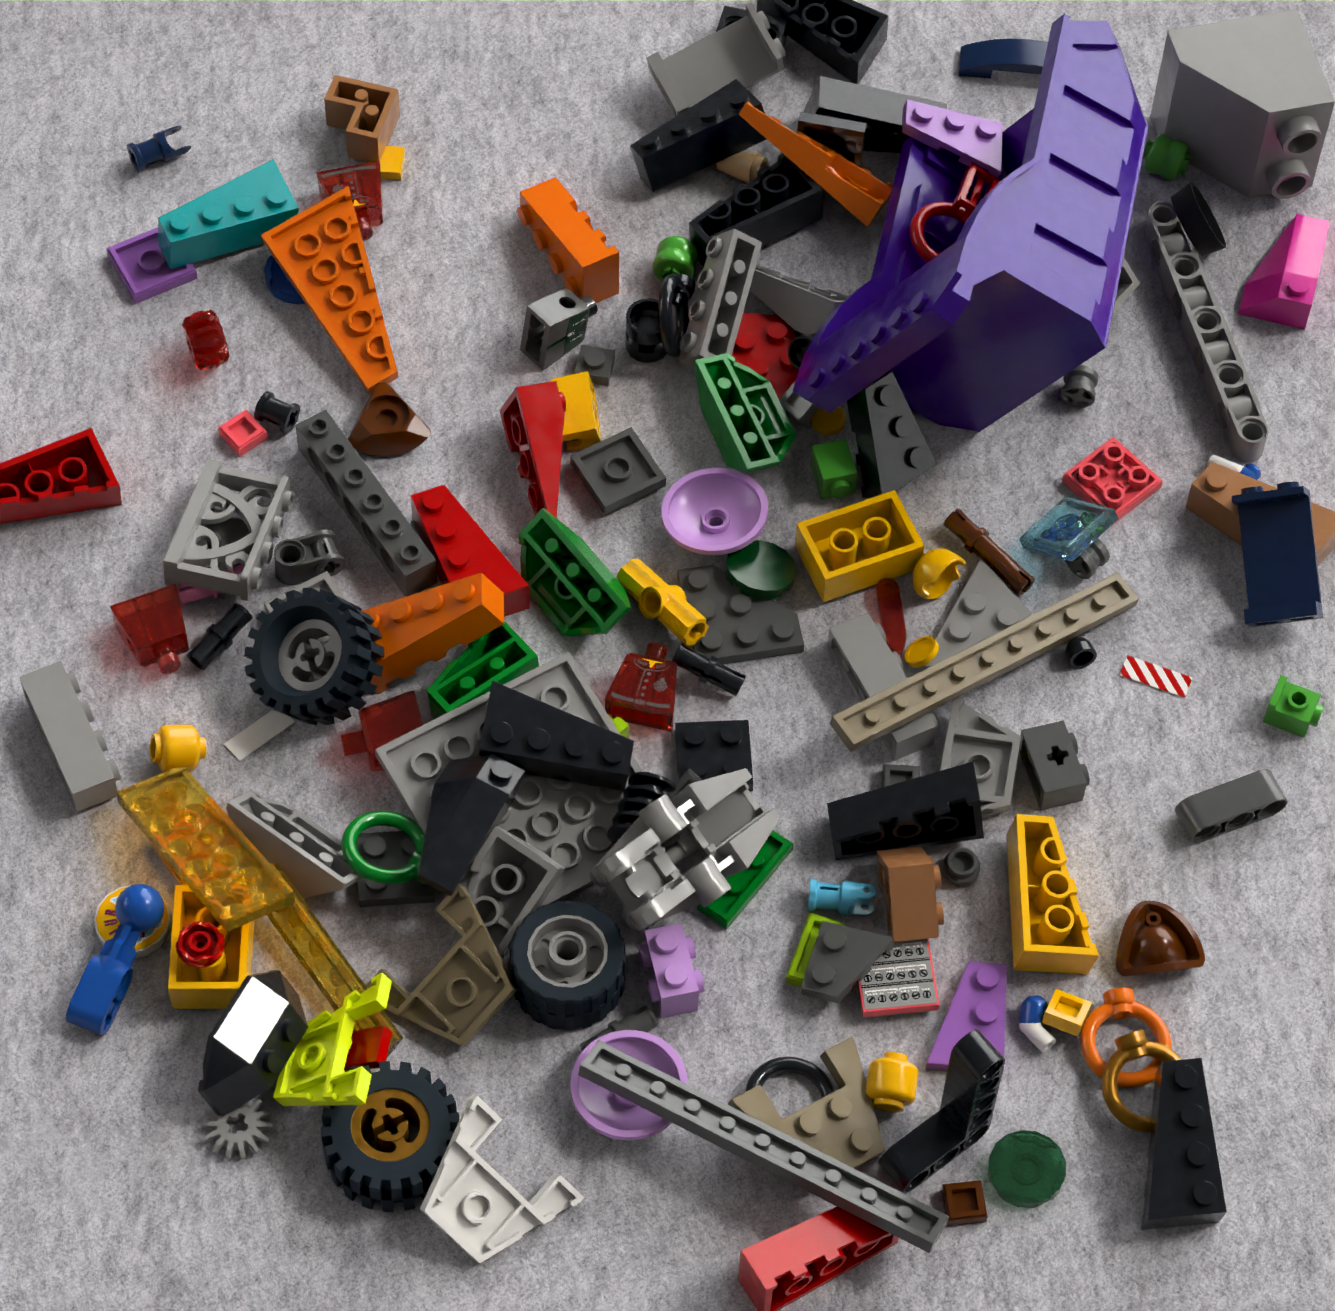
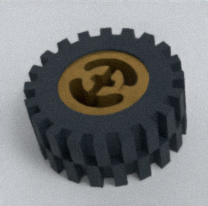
M390 1061L379 1062L380 1071L371 1073L369 1065L363 1067L372 1074L366 1104L330 1106V1109L324 1107L321 1138L327 1169L331 1171L332 1180L337 1188L343 1184L346 1197L354 1201L357 1195L360 1194L362 1206L371 1210L375 1201L382 1202L383 1212H394V1203L403 1202L404 1211L415 1208L414 1198L421 1196L424 1201L460 1120L459 1112H457L456 1101L452 1093L447 1095L446 1085L438 1078L433 1084L431 1083L430 1071L421 1067L417 1075L413 1074L411 1063L402 1061L400 1062L399 1070H391ZM404 1114L412 1118L420 1129L416 1139L411 1143L408 1121H404ZM370 1123H372L374 1142L375 1145L378 1144L379 1151L370 1147L363 1138L364 1131Z

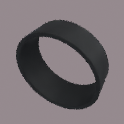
M1190 182L1171 196L1177 217L1191 243L1201 256L1226 248L1222 231L1209 205L1193 182Z

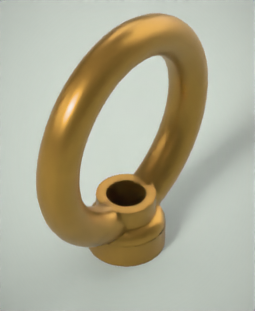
M1139 1030L1114 1040L1117 1051L1110 1057L1105 1066L1102 1076V1092L1108 1109L1119 1122L1135 1131L1151 1133V1117H1143L1133 1113L1122 1102L1117 1087L1118 1075L1127 1062L1144 1056L1154 1057L1162 1062L1182 1059L1169 1047L1158 1042L1147 1041L1144 1030Z

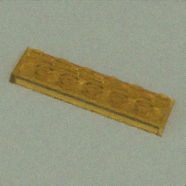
M186 767L173 768L117 791L118 804L227 932L295 903L293 889Z

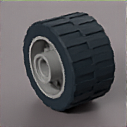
M573 900L569 902L556 901L537 908L536 911L528 914L523 919L520 926H517L510 945L511 978L517 988L514 997L518 1000L520 1008L525 1014H529L532 1020L556 1030L557 1028L565 1029V1031L577 1028L584 1029L598 1021H602L618 1005V1000L622 997L624 991L626 967L624 938L621 937L619 927L610 919L608 914L598 910L596 906L591 904H583Z

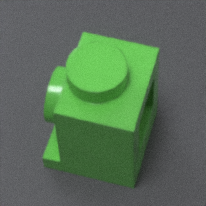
M1280 675L1263 722L1304 738L1309 725L1317 727L1324 709V706L1318 705L1321 694L1287 682V677Z

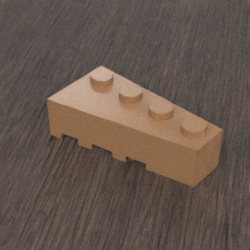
M1212 462L1191 484L1186 508L1242 546L1238 506L1232 503V496L1242 494L1241 489L1247 487L1261 486L1263 491L1276 490L1277 488ZM1311 502L1317 564L1319 566L1335 548V511Z

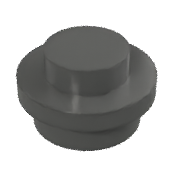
M958 848L946 855L943 861V873L952 883L958 885L970 884L979 876L980 861L971 850Z

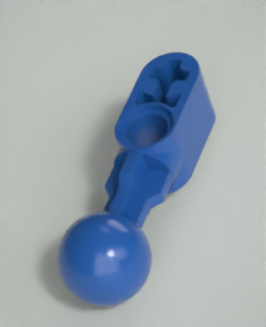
M146 884L131 885L119 894L115 904V913L120 925L114 938L107 940L100 954L94 955L89 961L66 1012L67 1022L102 1036L110 1029L132 980L133 969L131 966L137 956L134 948L141 933L155 928L164 915V901L160 893Z

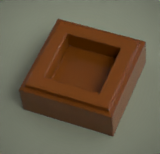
M981 1180L942 1184L941 1191L945 1214L949 1216L947 1226L987 1222L988 1216Z

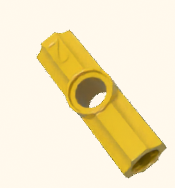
M630 559L626 565L620 568L616 578L626 591L638 601V606L643 616L646 618H657L685 645H695L700 638L705 636L709 625L706 623L707 619L686 601L685 592L678 585H668L640 559Z

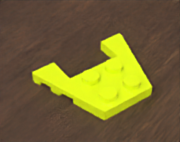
M380 973L371 979L373 986L361 994L354 990L345 996L343 1006L332 1014L325 1010L307 1022L308 1029L277 1079L273 1098L282 1106L366 1104L372 1074L362 1066L345 1072L344 1068L348 1050L352 1045L351 1037L355 1021L382 1011L387 1007L392 981L386 975Z

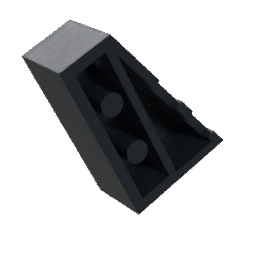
M888 371L847 401L851 431L856 435L858 454H855L857 465H861L864 484L861 487L862 498H872L893 490L897 491L937 464L893 372Z

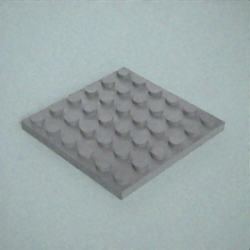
M570 652L503 684L620 734ZM490 692L375 749L376 758L412 819L418 824L425 835L433 786L450 760L479 756ZM633 754L629 776L635 772H643ZM529 774L523 775L515 800L498 824V827L534 846L566 868L541 906H546L556 901H563L594 884L590 879V870L595 867L614 845L607 837V831L613 825V816L619 812L618 804L624 799L623 791ZM677 832L661 843L660 846L666 847L677 841L681 837V832ZM472 866L460 882L466 889H468Z

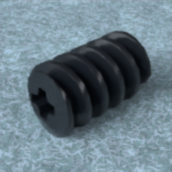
M635 772L629 776V786L623 791L624 799L618 804L619 812L613 816V825L607 831V837L613 844L639 818L638 812L664 795V792H674L676 790V785L671 780L650 772Z

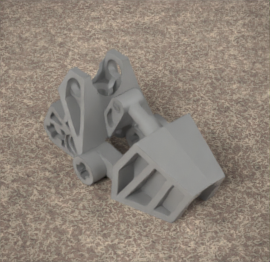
M746 768L688 784L671 801L665 793L638 812L639 818L595 867L590 870V879L595 885L597 884L600 888H609L619 897L623 907L620 921L625 928L631 931H640L652 923L700 904L705 907L732 888L725 878L749 868L781 817L775 808L766 812L764 807H760L748 790L749 786L746 782L752 776ZM685 828L687 834L675 841V846L665 852V848L661 847L660 844ZM700 850L705 859L681 875L679 873L680 869L676 868L674 864L684 857L689 858Z

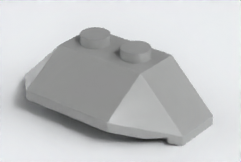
M251 790L227 803L226 810L243 857L255 865L259 871L269 875L286 887L289 892L299 896L301 899L341 891L363 878L346 862L342 853L341 841L296 809L274 800L263 799L260 794Z

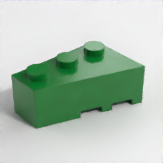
M504 621V624L469 643L468 648L458 659L454 658L427 689L431 716L436 719L490 692L492 680L503 685L539 667L538 655Z

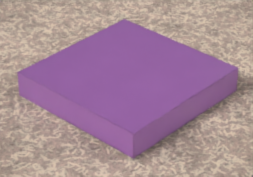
M158 227L106 248L107 256L135 304L197 279V271L192 263L172 269L169 268L158 245Z

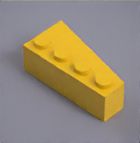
M1016 814L1006 834L1013 970L1088 975L1099 954L1095 943L1091 942L1088 933L1089 923L1085 912L1082 913L1076 896L1078 890L1074 878H1070L1066 866L1067 857L1054 817Z

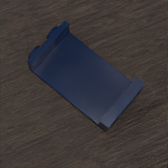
M1296 481L1279 483L1276 490L1263 491L1261 486L1241 489L1242 494L1232 496V503L1238 506L1249 607V609H1244L1245 624L1250 627L1322 619L1323 610L1310 490L1304 486H1299V482Z

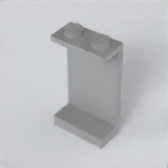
M750 3L746 5V17L665 59L661 58L659 52L646 57L649 71L675 117L735 79L747 89L784 70L783 57L786 56V52L778 38L772 39L768 29L771 27L762 10L757 13L753 4Z

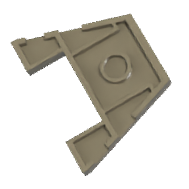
M459 884L453 895H447L435 910L462 935V938L410 994L385 969H380L376 975L383 973L392 981L386 1010L402 1016L460 1046L466 1047L514 995L517 988L467 889ZM370 980V981L368 982V984L359 992L360 994H361L362 992H364L365 990H367L368 988H370L371 986H373V984L371 983V980Z
M853 1037L825 1050L820 1055L823 1063L840 1088L783 1119L776 1111L761 1085L736 1096L727 1104L854 1169L878 1158L886 1151L872 1100L866 1094L867 1082Z

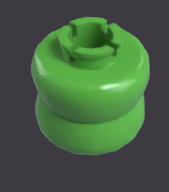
M1158 134L1154 142L1148 139L1142 158L1146 160L1144 170L1150 174H1159L1167 181H1174L1178 173L1184 176L1192 157L1186 155L1187 144L1182 141L1172 140L1165 134Z
M671 236L663 239L658 245L657 255L652 264L655 276L662 282L670 274H685L692 278L694 266L698 259L696 246L688 239L680 236Z

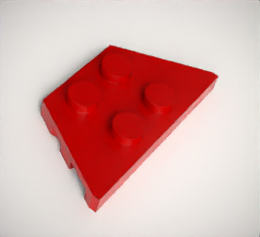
M743 313L732 356L736 358L735 361L751 368L769 380L779 400L794 383L799 372L791 364L788 357L790 342L796 338L793 328L777 315Z

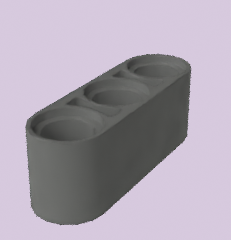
M1262 769L1189 796L1176 806L1175 812L1193 843H1201L1271 817L1283 810L1288 801L1269 769Z

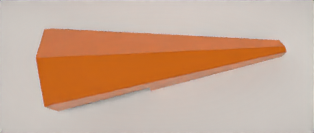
M746 102L739 115L865 226L869 227L874 222L891 196L893 188L891 182L888 181L885 184L871 175V171L858 167L844 158L843 155L800 131L797 133L782 125L781 120L774 116L766 115L751 103Z

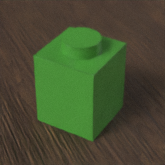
M843 439L812 445L811 468L821 499L831 497L842 498L848 494L855 493L858 473L847 440Z

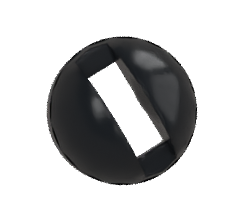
M1075 637L1069 640L1066 645V658L1074 669H1082L1089 666L1097 657L1093 645L1088 639L1083 637Z

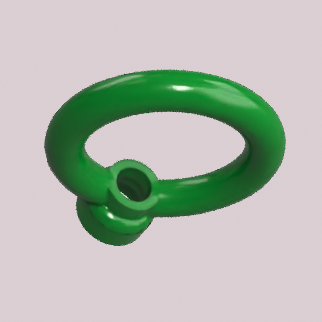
M373 811L355 818L347 826L341 841L342 853L348 865L357 874L367 880L380 884H400L415 878L417 881L427 885L417 879L425 834L414 820L392 811ZM370 827H394L402 830L412 838L416 851L410 858L408 865L403 868H379L365 861L359 854L356 846L358 836Z

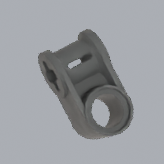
M324 529L309 535L285 539L279 542L274 550L275 575L278 581L285 585H297L328 571L330 576L341 572L345 568L346 563L344 557L338 554L335 546L337 541L335 533L332 530Z

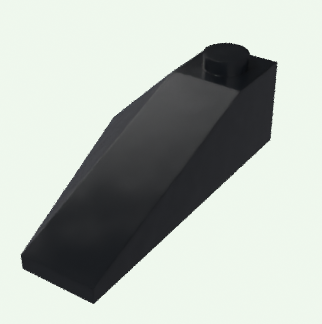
M494 754L450 760L433 786L418 880L449 896L453 895L472 866L475 856L515 800L525 770Z

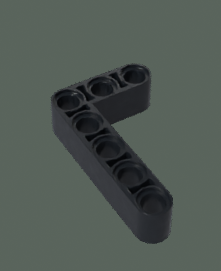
M978 1029L962 1037L951 1051L940 1110L892 1145L878 1161L883 1170L904 1193H908L975 1144L990 1127L1005 1058Z

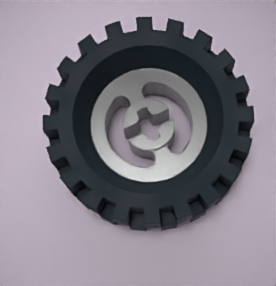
M303 588V594L296 590L286 592L287 601L275 598L269 604L273 611L270 614L261 611L256 618L262 622L259 630L251 627L248 634L249 638L255 640L253 647H245L244 657L252 660L251 665L245 666L246 676L255 679L249 685L254 693L262 696L259 700L265 705L299 721L312 725H317L318 722L324 725L335 724L334 717L344 721L352 716L348 708L353 707L360 710L366 704L361 698L365 692L373 695L377 688L376 685L370 682L373 675L381 677L383 667L376 664V658L384 657V647L375 643V641L382 638L379 629L371 626L374 620L369 614L362 612L360 607L322 589L318 591L313 588ZM329 636V641L326 644L317 639ZM311 674L320 677L319 680L313 682L308 681V678Z

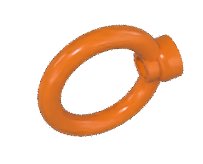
M1114 988L1104 992V1004L1091 1012L1081 1030L1080 1043L1083 1057L1089 1068L1101 1079L1107 1063L1098 1053L1096 1034L1101 1024L1109 1018L1120 1020L1131 1016L1135 1017L1150 1028L1156 1042L1172 1049L1170 1033L1164 1021L1149 1007L1135 1002L1134 993L1131 988ZM1153 1058L1152 1062L1140 1071H1120L1117 1086L1135 1088L1151 1083L1155 1080V1074L1162 1061Z

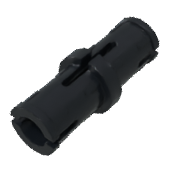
M235 603L216 625L211 624L208 627L205 637L187 654L188 659L197 668L205 670L223 649H228L233 644L232 639L252 620V615L245 607Z
M682 642L671 661L672 664L698 676L699 681L704 684L708 681L731 693L733 696L738 694L746 675L719 663L717 657L713 655L708 657Z

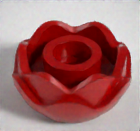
M197 921L185 926L181 930L175 947L178 956L184 963L193 967L203 968L212 965L221 957L225 947L224 935L212 923ZM199 944H203V945H204V947H202V948H198L197 946H198Z

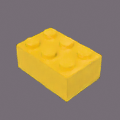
M895 490L813 517L796 525L795 548L823 603L913 572L918 559L924 552V544Z
M175 885L168 991L173 1009H226L246 976L252 975L255 901L252 885ZM197 921L212 923L224 935L225 947L221 957L212 965L203 968L193 967L184 963L178 956L175 947L181 930L185 926ZM199 944L197 947L202 948L204 945Z

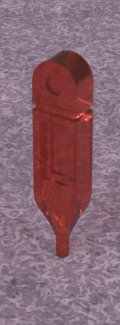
M884 578L878 582L876 588L880 625L885 632L886 643L891 652L896 651L901 658L906 645L907 633L900 590L895 580Z

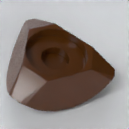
M384 382L378 383L360 412L348 436V440L354 448L366 454L395 456L409 452L421 445L429 437L431 430L405 400L388 383Z
M1150 900L1142 901L1132 909L1124 924L1117 950L1116 970L1121 976L1199 968L1204 965L1205 954L1201 941L1191 924L1178 911L1164 903Z

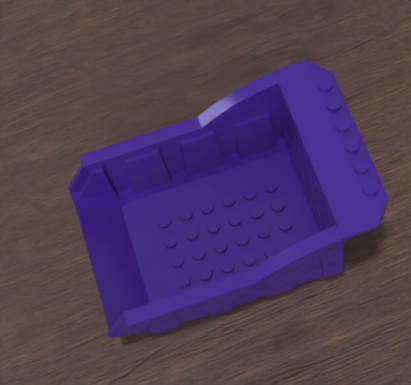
M1064 13L1052 23L1035 106L1002 132L1001 173L998 177L1000 182L985 195L989 183L984 181L976 203L977 206L965 224L953 217L944 215L934 216L927 220L923 228L925 240L939 254L928 263L920 257L911 242L910 224L912 218L918 210L930 203H954L964 174L969 166L959 162L960 156L946 149L937 151L912 137L903 142L871 280L850 294L837 306L816 332L803 357L794 384V393L831 413L885 373L891 371L911 410L941 426L980 432L1107 347L1149 126L1145 122L1122 50L1107 21L1070 20V16ZM974 175L973 181L971 183L970 189L966 197V199L968 200L974 188L975 182L978 178V176Z

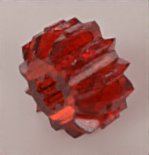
M201 310L185 317L182 323L183 333L195 366L199 370H210L227 363L230 356L229 348L216 313L212 310Z

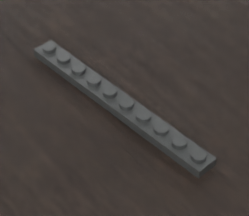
M600 1040L597 1041L580 1064L579 1076L928 1253L931 1252L947 1225L948 1215Z

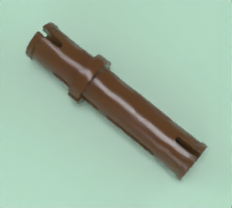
M956 509L955 512L953 511L946 518L944 526L965 544L964 548L969 553L974 552L1019 596L1023 595V591L1027 592L1031 588L1035 578L989 537V532L984 527L979 528L961 509Z

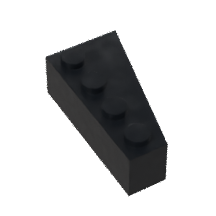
M781 153L775 164L771 167L765 165L757 171L755 179L747 185L741 183L733 189L731 197L725 201H717L689 222L690 241L697 248V260L704 267L707 259L706 247L713 236L732 229H736L761 241V247L823 219V192L811 177Z
M492 680L479 756L494 754L525 770L524 774L624 791L629 776L634 740Z
M974 761L827 803L836 860L875 855L880 850L918 846L928 847L984 838L981 803Z
M1202 1058L1163 1061L1155 1074L1151 1116L1152 1126L1148 1146L1147 1180L1145 1181V1201L1141 1230L1219 1223L1227 1210Z

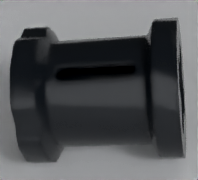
M266 391L257 402L254 418L260 422L266 420L279 426L282 432L287 433L294 428L298 421L300 406L296 403L288 404L275 398L274 393Z

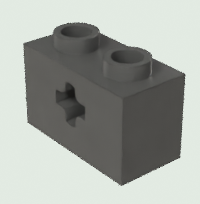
M1064 720L1021 730L1019 753L1040 810L1083 801L1086 786L1090 784L1089 773L1086 765L1079 763L1076 755L1078 754L1076 737L1073 733H1068Z

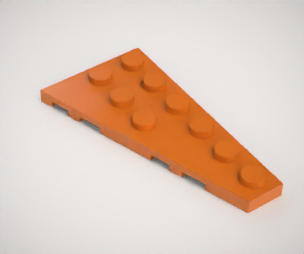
M347 186L263 233L261 238L268 251L370 395L378 383L386 382L389 384L399 377L350 189Z

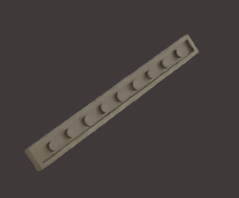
M1117 572L832 716L829 724L849 751L852 752L1135 607L1139 598Z

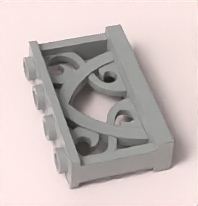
M207 459L164 557L165 585L179 588L181 583L241 596V600L249 601L253 589L258 590L261 586L264 563L269 564L271 561L274 538H280L284 527L283 516L285 512L290 513L293 507L294 492L290 491L289 477L282 476L281 479L226 468L221 466V461ZM252 495L272 498L269 506L261 507L258 504L263 501V497H255L249 502L246 499ZM219 506L222 508V512H213L212 508ZM237 513L247 525L250 534L231 544L219 547L217 536L205 525L224 522ZM201 540H207L211 543L212 549H207V543L204 546H198L197 543ZM225 562L226 568L233 572L232 566L234 564L240 563L245 567L240 574L220 571L218 563ZM211 565V568H206V567H201V566Z

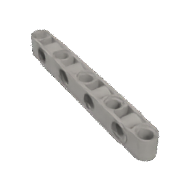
M1157 201L1149 207L1144 228V236L1151 251L1153 263L1219 425L1226 435L1233 454L1243 462L1257 461L1263 454L1269 433L1259 400L1198 253L1183 229L1173 204L1167 201Z

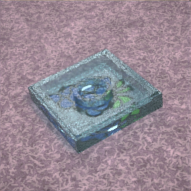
M1064 497L1026 531L1019 540L1023 549L1072 562L1119 518L1115 509Z

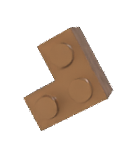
M335 75L324 98L327 126L346 130L348 158L365 162L370 160L379 163L400 117L398 89Z
M921 846L877 851L879 888L885 895L888 934L893 937V941L900 942L939 937L938 925L944 924L942 903H936L935 889L941 888L939 866H934L933 858L929 857Z

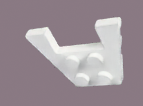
M472 1094L420 1210L473 1260L480 1264L523 1238L522 1235L531 1229L551 1221L562 1210L569 1206L577 1205L584 1197L556 1172L530 1202L519 1194L476 1153V1149L502 1119L477 1095Z

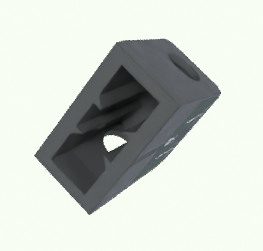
M564 288L527 305L520 351L541 370L547 369L582 343L585 338L588 318L595 315L598 311L595 301L590 296L579 299L569 289Z

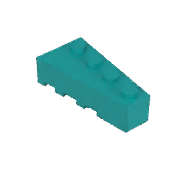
M274 159L160 216L158 218V245L169 268L180 267L263 244L261 235L299 214V207Z

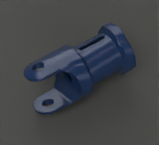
M180 125L154 133L153 138L136 145L133 142L127 144L129 158L134 168L141 172L147 165L160 160L166 162L187 153L191 149L190 145L175 150L170 147L165 138L178 132L182 127Z

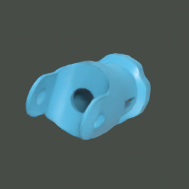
M811 878L808 911L814 912L815 909L838 910L840 915L868 916L874 911V905L868 900L875 897L876 889L870 884L842 881L841 884L821 883L817 879Z

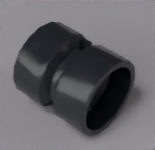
M652 298L640 299L634 302L626 313V350L632 358L640 362H656L667 355L659 331L658 300Z

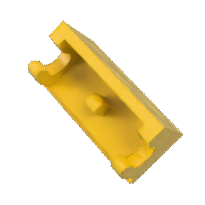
M586 371L551 379V382H557L558 390L564 394L566 400L563 441H570L566 443L567 450H582L602 441L596 393L589 372Z

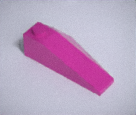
M1296 214L1246 282L1238 311L1239 315L1305 330L1317 285L1330 221Z

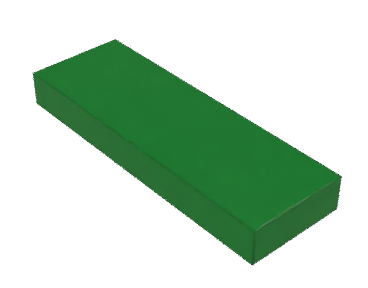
M772 830L749 868L725 878L732 888L705 907L702 904L698 905L697 910L725 929H728L792 852L794 844Z

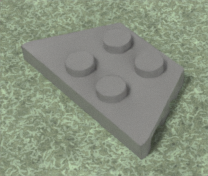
M979 560L935 640L939 644L937 655L931 662L922 666L921 671L1031 616V612L984 561Z
M961 697L952 700L940 771L974 761L982 818L1010 810L1021 736L1007 727L999 726L995 719L984 712L980 714L964 704V699Z

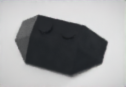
M271 970L246 976L208 1036L203 1060V1079L199 1081L198 1092L218 1116L228 1114L269 1090L308 1029L300 997L280 970Z

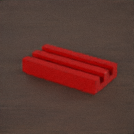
M971 163L964 174L952 208L956 211L960 207L964 208L963 215L969 217L977 206L976 203L984 181L989 183L986 195L1000 182L999 179ZM974 175L978 176V178L975 182L974 188L968 200L966 199V197L970 189L971 183L973 181Z

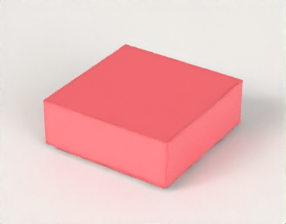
M244 410L218 427L219 435L239 457L268 439L267 431L247 410Z

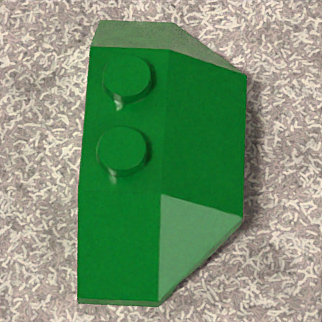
M728 353L695 360L694 367L701 412L727 467L749 473L779 466L794 442L796 434L770 381L751 368L736 362V358Z
M542 508L520 531L521 577L529 585V595L564 636L607 634L631 609L626 589L583 539L546 509Z

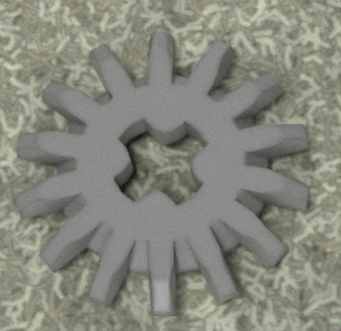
M260 1099L251 1106L248 1105V1101L224 1116H218L214 1110L206 1111V1115L213 1118L214 1121L202 1123V1129H212V1132L204 1137L205 1143L212 1140L217 1141L211 1151L216 1154L222 1147L226 1148V1159L231 1158L233 1151H239L240 1160L246 1159L245 1149L249 1147L254 1154L260 1152L256 1142L259 1140L267 1144L270 1140L262 1131L273 1130V1124L263 1122V1119L271 1116L270 1111H257L263 1105ZM239 1117H244V1125L247 1127V1130L245 1132L238 1130L236 1134H231V1127L227 1122L229 1120L236 1121Z

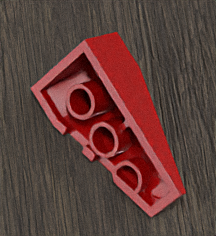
M556 381L519 386L514 389L499 410L510 451H518L520 456L518 472L521 478L529 480L528 498L534 514L536 515L544 508L557 518L564 416L566 411L565 396L562 392H559Z

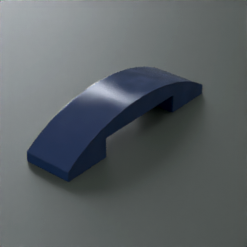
M993 39L961 46L958 76L991 79L992 70L1041 74L1048 42L1030 39Z

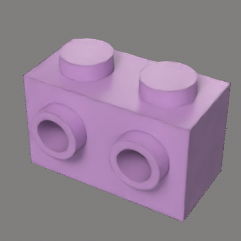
M682 923L644 930V945L638 946L642 968H648L651 978L647 980L649 998L651 1002H657L660 1018L698 1011L699 993L704 992V983L700 969H693L691 959L696 958L692 936L685 937Z

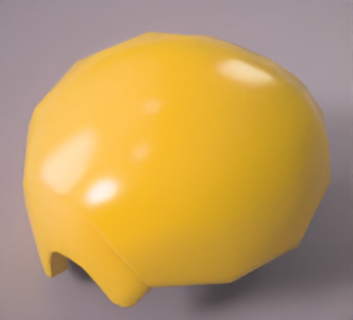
M945 548L928 550L918 559L913 570L912 582L915 592L926 600L940 598L948 591L953 580L960 578L957 565L964 566L966 561Z

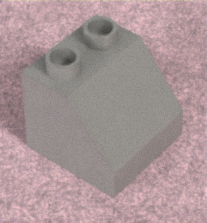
M1292 9L1168 30L1150 119L1156 135L1165 134L1172 140L1182 141L1187 144L1186 155L1192 156L1189 164L1247 198L1273 194L1276 198L1288 199L1301 194L1313 185L1335 100L1298 10Z

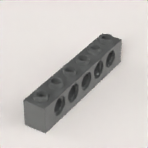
M327 410L296 424L298 449L404 596L422 592L437 584L436 559Z

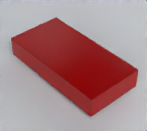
M385 1026L353 1031L351 1037L352 1045L348 1050L344 1068L345 1072L369 1065L370 1069L380 1068L379 1062H384L387 1059L392 1031Z

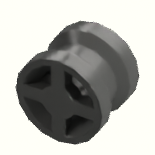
M1079 365L1064 375L1065 385L1062 387L1060 396L1062 401L1069 406L1077 408L1091 406L1095 401L1096 392L1094 388L1097 386L1099 377L1097 372L1088 366Z
M1085 535L1082 536L1078 541L1077 547H1071L1064 553V559L1069 569L1082 579H1089L1095 574L1096 567L1103 566L1110 558L1106 546L1093 535L1088 538Z

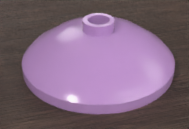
M706 468L685 475L671 486L662 502V522L669 537L682 548L702 555H723L748 546L762 533L768 520V501L761 486L750 476L728 468Z
M621 1030L597 1038L580 1053L572 1069L570 1090L576 1111L589 1127L609 1138L640 1140L654 1136L672 1124V1122L578 1075L580 1064L597 1041L600 1040L688 1085L687 1072L683 1061L674 1048L666 1041L643 1031Z

